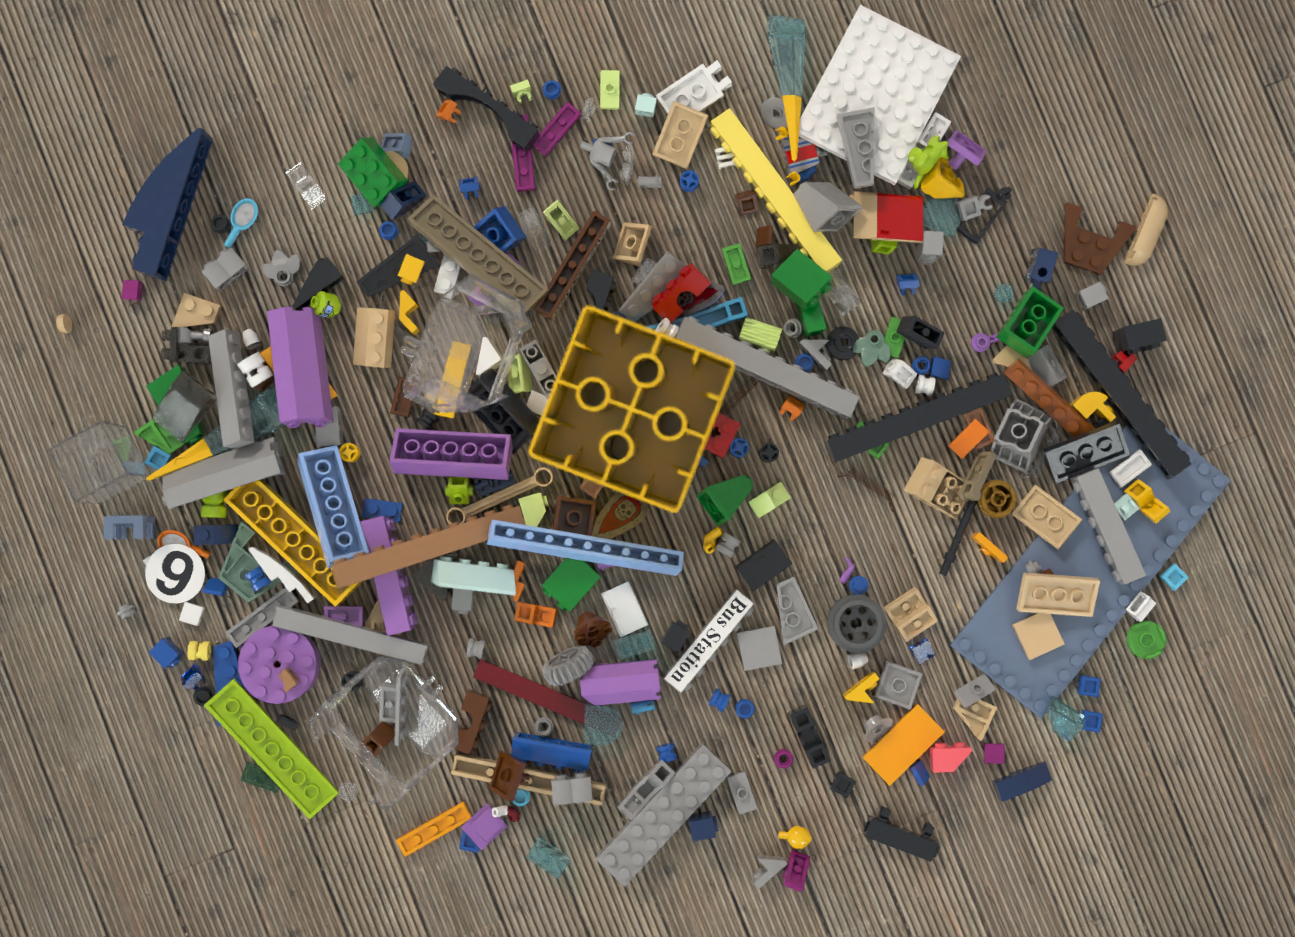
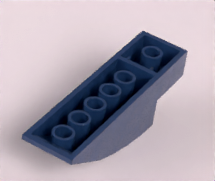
M197 128L163 158L139 190L123 221V226L137 234L143 235L138 241L139 249L137 255L133 257L132 269L145 276L167 282L213 142V138L202 128Z

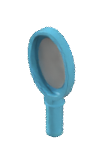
M245 198L234 206L231 212L233 229L224 243L225 247L230 249L239 232L250 228L256 221L258 206L254 200Z

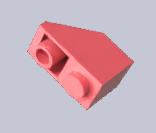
M955 742L954 746H946V743H935V746L929 747L930 770L934 773L954 772L972 752V748L966 745L965 742Z

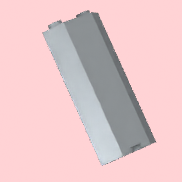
M276 437L265 439L163 475L162 491L164 495L162 500L164 505L168 509L178 508L177 506L273 475L285 474L280 459L284 455L279 439Z

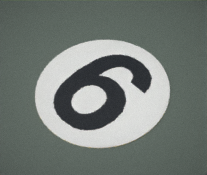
M169 544L157 549L151 555L146 565L145 577L149 589L157 598L168 603H182L190 600L200 591L205 579V569L201 558L193 549L181 544Z

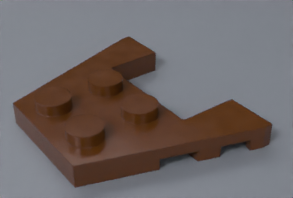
M1066 202L1064 204L1065 238L1063 239V263L1100 275L1136 230V226L1120 221L1116 227L1113 239L1077 227L1083 208Z

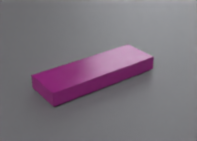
M567 101L542 130L532 147L546 158L582 116V113Z

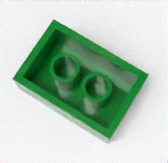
M373 137L360 138L338 163L339 167L373 208L381 207L380 205L390 191L404 186L409 181Z
M1032 286L1024 292L996 338L1028 359L1037 352L1064 307Z

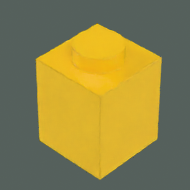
M406 254L398 276L402 277L401 282L412 285V282L417 284L425 262Z

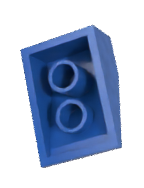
M506 206L494 208L474 226L478 232L505 254L527 238Z

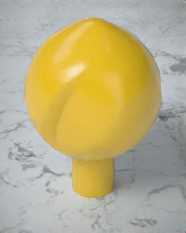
M793 826L788 832L779 831V839L788 840L790 846L795 849L807 847L812 840L809 830L801 826Z

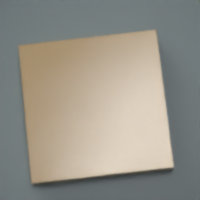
M1036 613L1012 624L1028 660L1064 645L1051 614Z

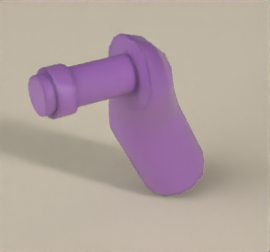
M848 557L845 558V561L850 567L843 572L840 578V582L843 584L847 583L855 569V564H852Z

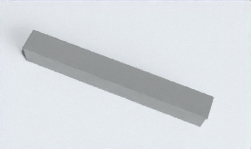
M283 605L276 606L272 625L420 665L425 662L427 651L430 647L428 643L398 635L387 636L386 632Z

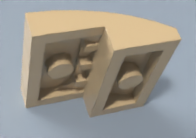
M913 587L883 607L906 642L938 622L933 611L926 604L916 587Z

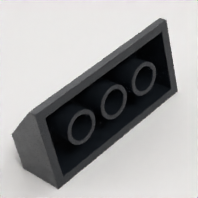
M494 369L479 377L462 398L494 434L511 435L513 443L512 454H515L535 436L540 420Z

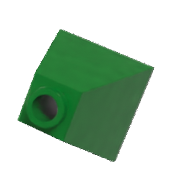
M742 475L708 486L695 496L714 523L719 526L733 516L752 490L753 481L749 476Z

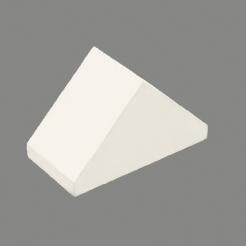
M483 337L476 375L480 377L491 369L496 370L506 363L494 342L487 337Z

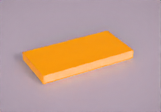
M916 704L862 758L890 786L945 732Z

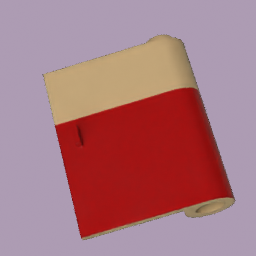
M853 191V195H849V197L863 207L853 217V238L923 243L922 196Z

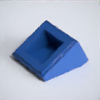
M933 357L929 377L948 380L951 361Z
M210 578L202 592L222 596L227 594L228 586L218 578Z
M920 760L909 767L916 782L920 786L925 785L930 775L923 761Z

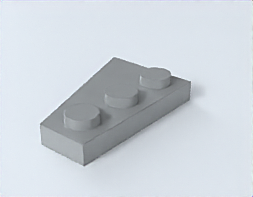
M793 576L776 584L783 645L818 630L795 577Z

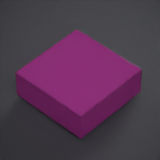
M984 743V763L1004 764L1005 744Z

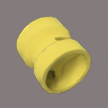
M190 641L188 645V659L197 660L200 658L203 661H209L212 657V642L204 641L203 643H198V641Z

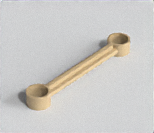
M539 468L535 471L534 476L464 508H451L446 514V520L451 524L450 514L454 510H458L463 514V521L460 523L463 524L467 518L537 486H549L554 479L553 473L548 468ZM541 470H546L551 475L549 483L541 484L537 481V475Z

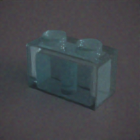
M651 629L613 640L618 660L656 649Z
M537 837L526 856L528 860L558 879L566 869L571 858L540 837Z

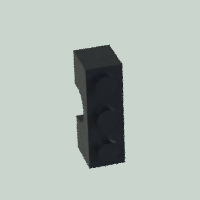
M802 705L787 712L811 767L814 769L830 762V757L816 730L808 707Z

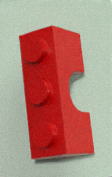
M691 263L689 266L686 265L682 268L680 275L675 280L672 279L667 284L666 289L653 298L651 304L661 317L669 319L670 323H672L684 311L681 304L677 302L679 294L684 291H690L698 297L711 283L708 277Z

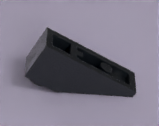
M328 257L318 260L315 263V267L311 269L292 306L294 310L302 311L303 307L311 304L312 297L318 292H327L345 279Z

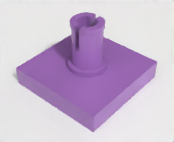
M957 129L948 140V146L957 151L948 164L956 170L965 159L978 166L987 152Z

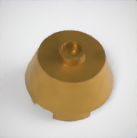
M991 480L982 486L980 491L981 498L978 500V504L983 513L992 518H1002L1013 511L1016 504V494L1010 484L1002 480Z

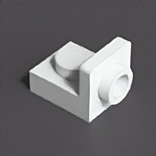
M895 358L887 363L883 371L885 376L891 377L904 389H907L917 376V373L904 361Z

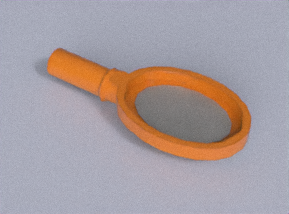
M166 530L160 533L157 538L159 548L169 544H181L188 546L199 556L207 559L210 558L212 553L196 545H191L190 539L179 531Z

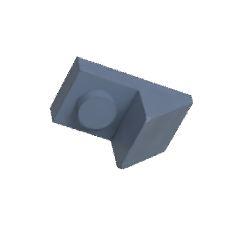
M385 133L381 148L385 152L393 151L402 155L404 159H408L413 145L411 141L412 136L407 133Z

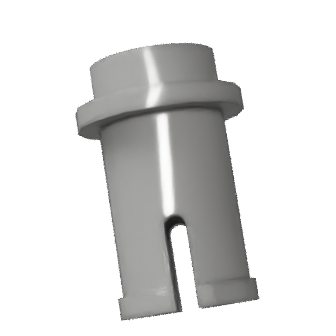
M658 175L656 177H638V188H655V190H658L662 186V177H658Z

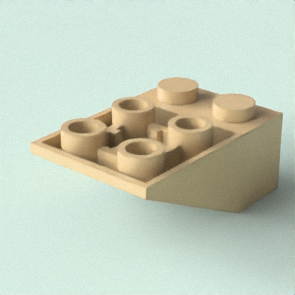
M921 457L903 491L954 520H957L966 501H962L959 498V492L965 480L936 461Z

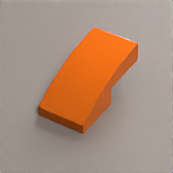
M520 560L517 561L514 570L516 593L513 595V601L515 602L519 601L526 583L519 581L526 565L525 562Z
M517 602L514 621L555 628L558 609Z

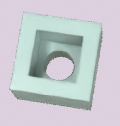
M648 93L638 94L635 115L654 118L657 98Z

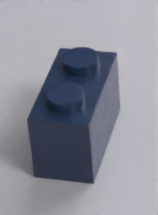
M711 811L695 813L689 817L693 842L716 838L715 832L719 831L716 816H712Z

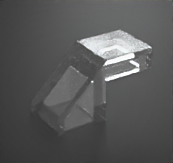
M301 162L286 172L288 178L311 209H314L328 199Z

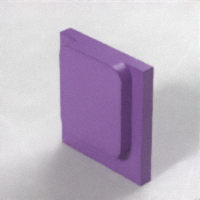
M488 803L461 826L481 851L507 827L501 817H494L492 815L493 808Z

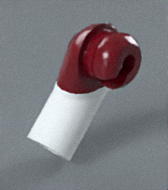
M504 805L492 809L494 817L509 815L511 822L520 820V811L516 808Z

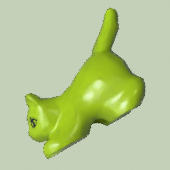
M939 135L932 137L925 149L915 147L909 152L908 161L912 163L914 170L918 173L914 181V189H918L925 174L932 170L940 158L949 159L947 155L948 142H940Z

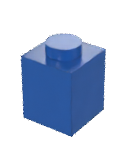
M168 637L162 638L148 652L164 669L177 666L181 662L180 657L184 654Z

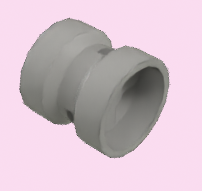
M724 532L721 537L722 542L717 544L715 549L732 558L734 548L738 547L741 541Z

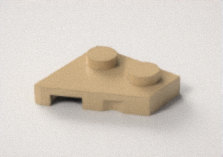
M184 293L172 328L216 324L222 306Z
M958 698L953 705L955 712L974 736L982 741L997 707L979 700L964 708Z

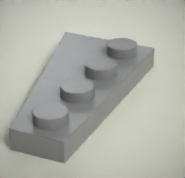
M875 107L840 113L836 116L854 189L869 187L874 184Z

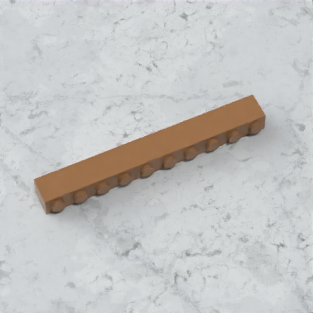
M513 504L502 507L503 511L498 513L495 510L485 512V517L479 519L476 515L467 518L466 523L460 525L458 521L448 524V529L441 530L438 527L429 530V535L423 537L419 533L410 536L411 540L403 542V539L391 542L392 546L384 548V545L372 548L373 553L365 554V551L354 554V559L346 561L345 557L335 560V565L330 566L337 589L487 541L489 526L492 520L526 525L520 506L514 507Z

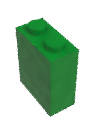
M796 249L771 275V284L803 310L807 311L818 303L819 297L823 293L827 294L832 288V276L800 250Z
M565 558L541 585L544 588L542 592L550 599L554 597L558 601L557 605L563 611H571L601 576L585 561Z

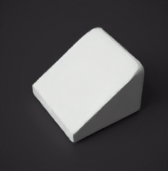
M532 390L527 407L532 412L542 416L548 399L545 395Z

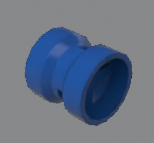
M261 566L244 575L247 581L252 583L254 592L271 583L270 578L265 576Z

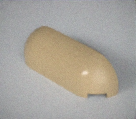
M1152 193L1124 259L1123 263L1135 266L1146 262L1152 255L1168 216V207L1164 199Z

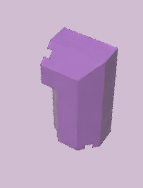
M657 659L593 664L591 669L586 671V674L580 679L581 696L593 705L661 699L660 693H656L660 692L658 666H654V664H657Z

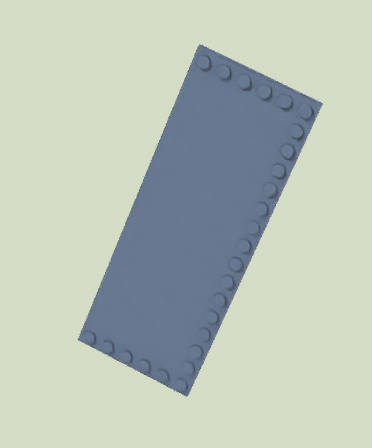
M1126 425L1122 428V432L1130 453L1129 456L1141 449L1152 465L1122 488H1119L1108 472L1129 456L1098 467L1113 502L1125 494L1124 490L1139 479L1152 488L1154 496L1170 509V512L1157 524L1148 519L1139 510L1125 521L1122 520L1146 576L1125 585L1119 584V582L1114 580L1111 564H1108L1104 558L1105 551L1103 546L1100 547L1096 540L1098 535L1095 528L1092 529L1088 522V518H1090L1088 512L1084 511L1080 504V500H1082L1080 494L1073 490L1062 504L1083 519L1059 550L1037 535L950 643L953 649L1040 719L1126 613V608L1138 593L1146 588L1231 481V479L1167 428L1165 430L1169 435L1175 437L1178 447L1181 451H1185L1190 457L1189 461L1191 462L1189 467L1168 480L1165 478ZM1029 560L1037 561L1043 571L1050 568L1054 575L1098 578L1100 585L1093 617L1051 614L1064 645L1028 660L1012 624L1036 614L1019 612L1016 609L1023 572L1029 573L1025 566L1029 563Z

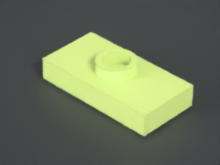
M601 70L600 109L619 110L620 70Z

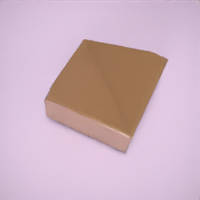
M290 667L284 668L278 675L284 683L285 693L301 682Z

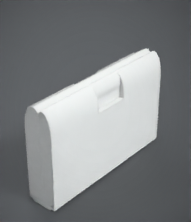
M629 581L601 593L620 637L648 625Z

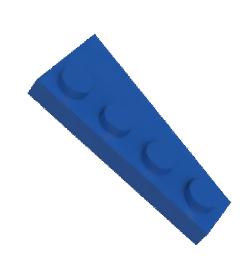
M228 641L213 646L215 695L234 678L245 688L239 675V657L233 643Z

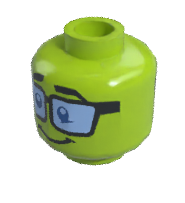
M320 291L312 297L311 307L316 315L333 318L340 312L341 302L337 295Z

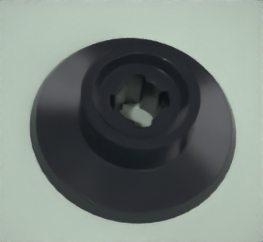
M837 327L827 337V340H829L826 343L827 350L831 356L838 360H849L857 354L853 352V346L856 340L859 339V336L849 327ZM841 339L848 341L847 346H841Z

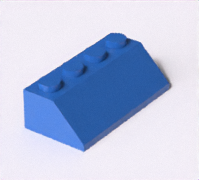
M516 732L513 737L511 755L524 763L529 760L534 761V764L538 766L551 764L556 769L564 770L565 767L572 768L573 772L582 773L584 770L588 771L592 745Z

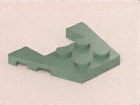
M241 522L218 578L243 599L250 602L282 581L278 577L254 592L252 583L247 581L244 575L260 565L244 547L257 532L244 522ZM287 560L284 561V566L294 574L298 573Z

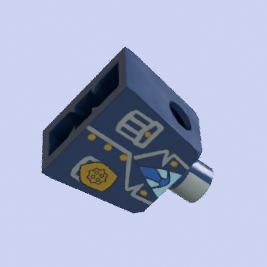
M1042 248L1031 250L1025 279L1031 280L1029 288L1034 286L1041 291L1042 283L1050 282L1059 252Z

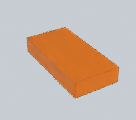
M975 418L948 446L963 459L990 431Z

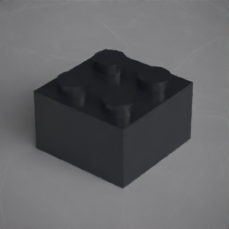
M1161 318L1125 326L1112 332L1116 352L1122 351L1126 356L1140 351L1153 350L1154 348L1161 347L1160 343L1167 341Z

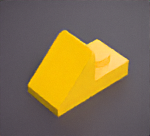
M871 671L842 694V696L846 700L874 703L865 690L873 689L878 684L876 681L879 680V677L875 672Z

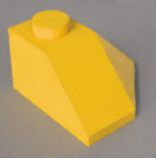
M940 158L932 170L925 174L921 181V189L925 194H929L934 199L962 198L965 195L964 184L960 177L956 179L952 171L953 168L945 158Z

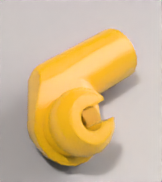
M717 526L704 536L703 549L708 554L714 552L716 539L724 533L720 526Z

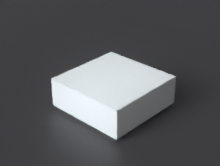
M185 602L179 621L199 626L205 607Z

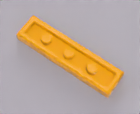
M462 801L397 838L396 842L404 857L466 823L472 817V814L466 803Z

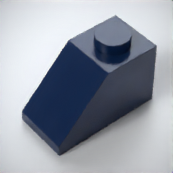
M413 181L390 191L380 206L394 220L405 215L423 200L427 194L416 181Z
M238 524L193 526L194 545L232 544L239 526Z

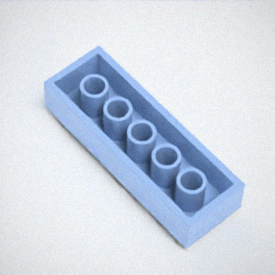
M337 445L299 453L297 464L328 569H330V566L335 565V560L344 557L346 561L354 559V554L365 551V554H369Z

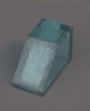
M1051 696L1047 712L1052 730L1058 736L1070 742L1083 729L1085 716L1054 696Z

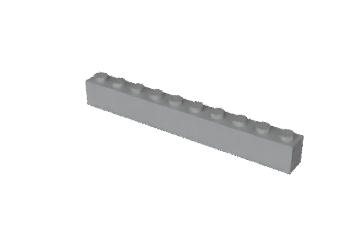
M684 317L674 337L685 343L730 359L735 364V370L845 420L851 418L859 396L855 395L853 390L841 389L837 387V383L830 380L826 382L820 379L821 376L816 373L810 372L809 374L804 372L803 368L793 364L791 366L787 364L786 360L776 356L774 358L768 355L769 353L766 350L754 349L750 343L742 340L739 342L733 339L734 336L724 332L722 334L717 332L716 328L706 324L704 326L694 317Z

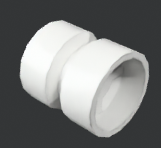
M256 352L237 364L241 372L247 374L246 379L252 388L274 375L269 366L263 364L265 360L260 352Z

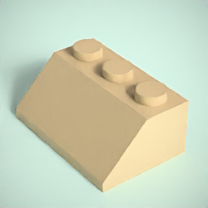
M357 307L353 365L391 368L395 320L394 310Z

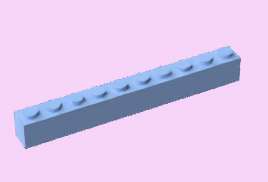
M498 520L491 521L487 545L673 576H677L682 571L684 555L682 551Z

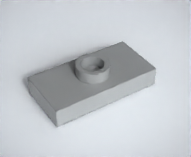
M984 673L954 691V694L963 707L967 708L996 689Z
M742 771L727 776L739 815L757 809L746 772Z

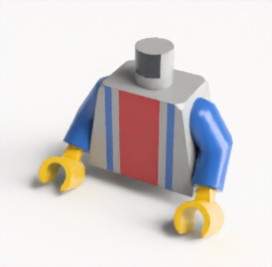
M783 126L775 129V131L780 133L776 140L784 139L780 146L788 172L786 178L793 180L789 185L793 186L796 183L808 181L817 170L819 165L818 158L828 155V152L818 146L815 147L813 143L799 137L797 159L793 162L788 130Z

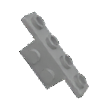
M402 668L397 675V684L382 683L380 686L379 721L395 723V746H399L406 737L404 723L406 722L407 711H404V705H406L408 694L405 693L408 676H405L406 669Z

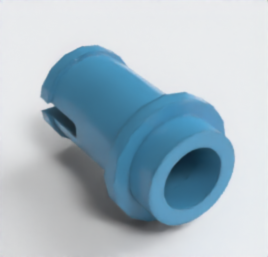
M654 700L630 703L632 714L638 715L641 712L654 711L655 705H650L654 704Z

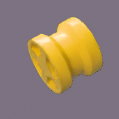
M345 443L340 447L339 454L343 461L353 463L360 458L361 451L357 445Z

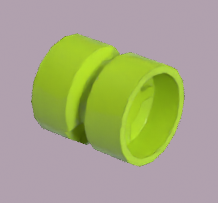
M228 491L202 498L204 505L201 506V517L226 518L227 507L224 506L226 502L223 499L228 495Z

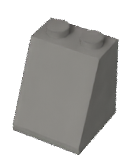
M804 182L799 185V189L793 194L813 232L839 231L863 209L859 203L830 182Z

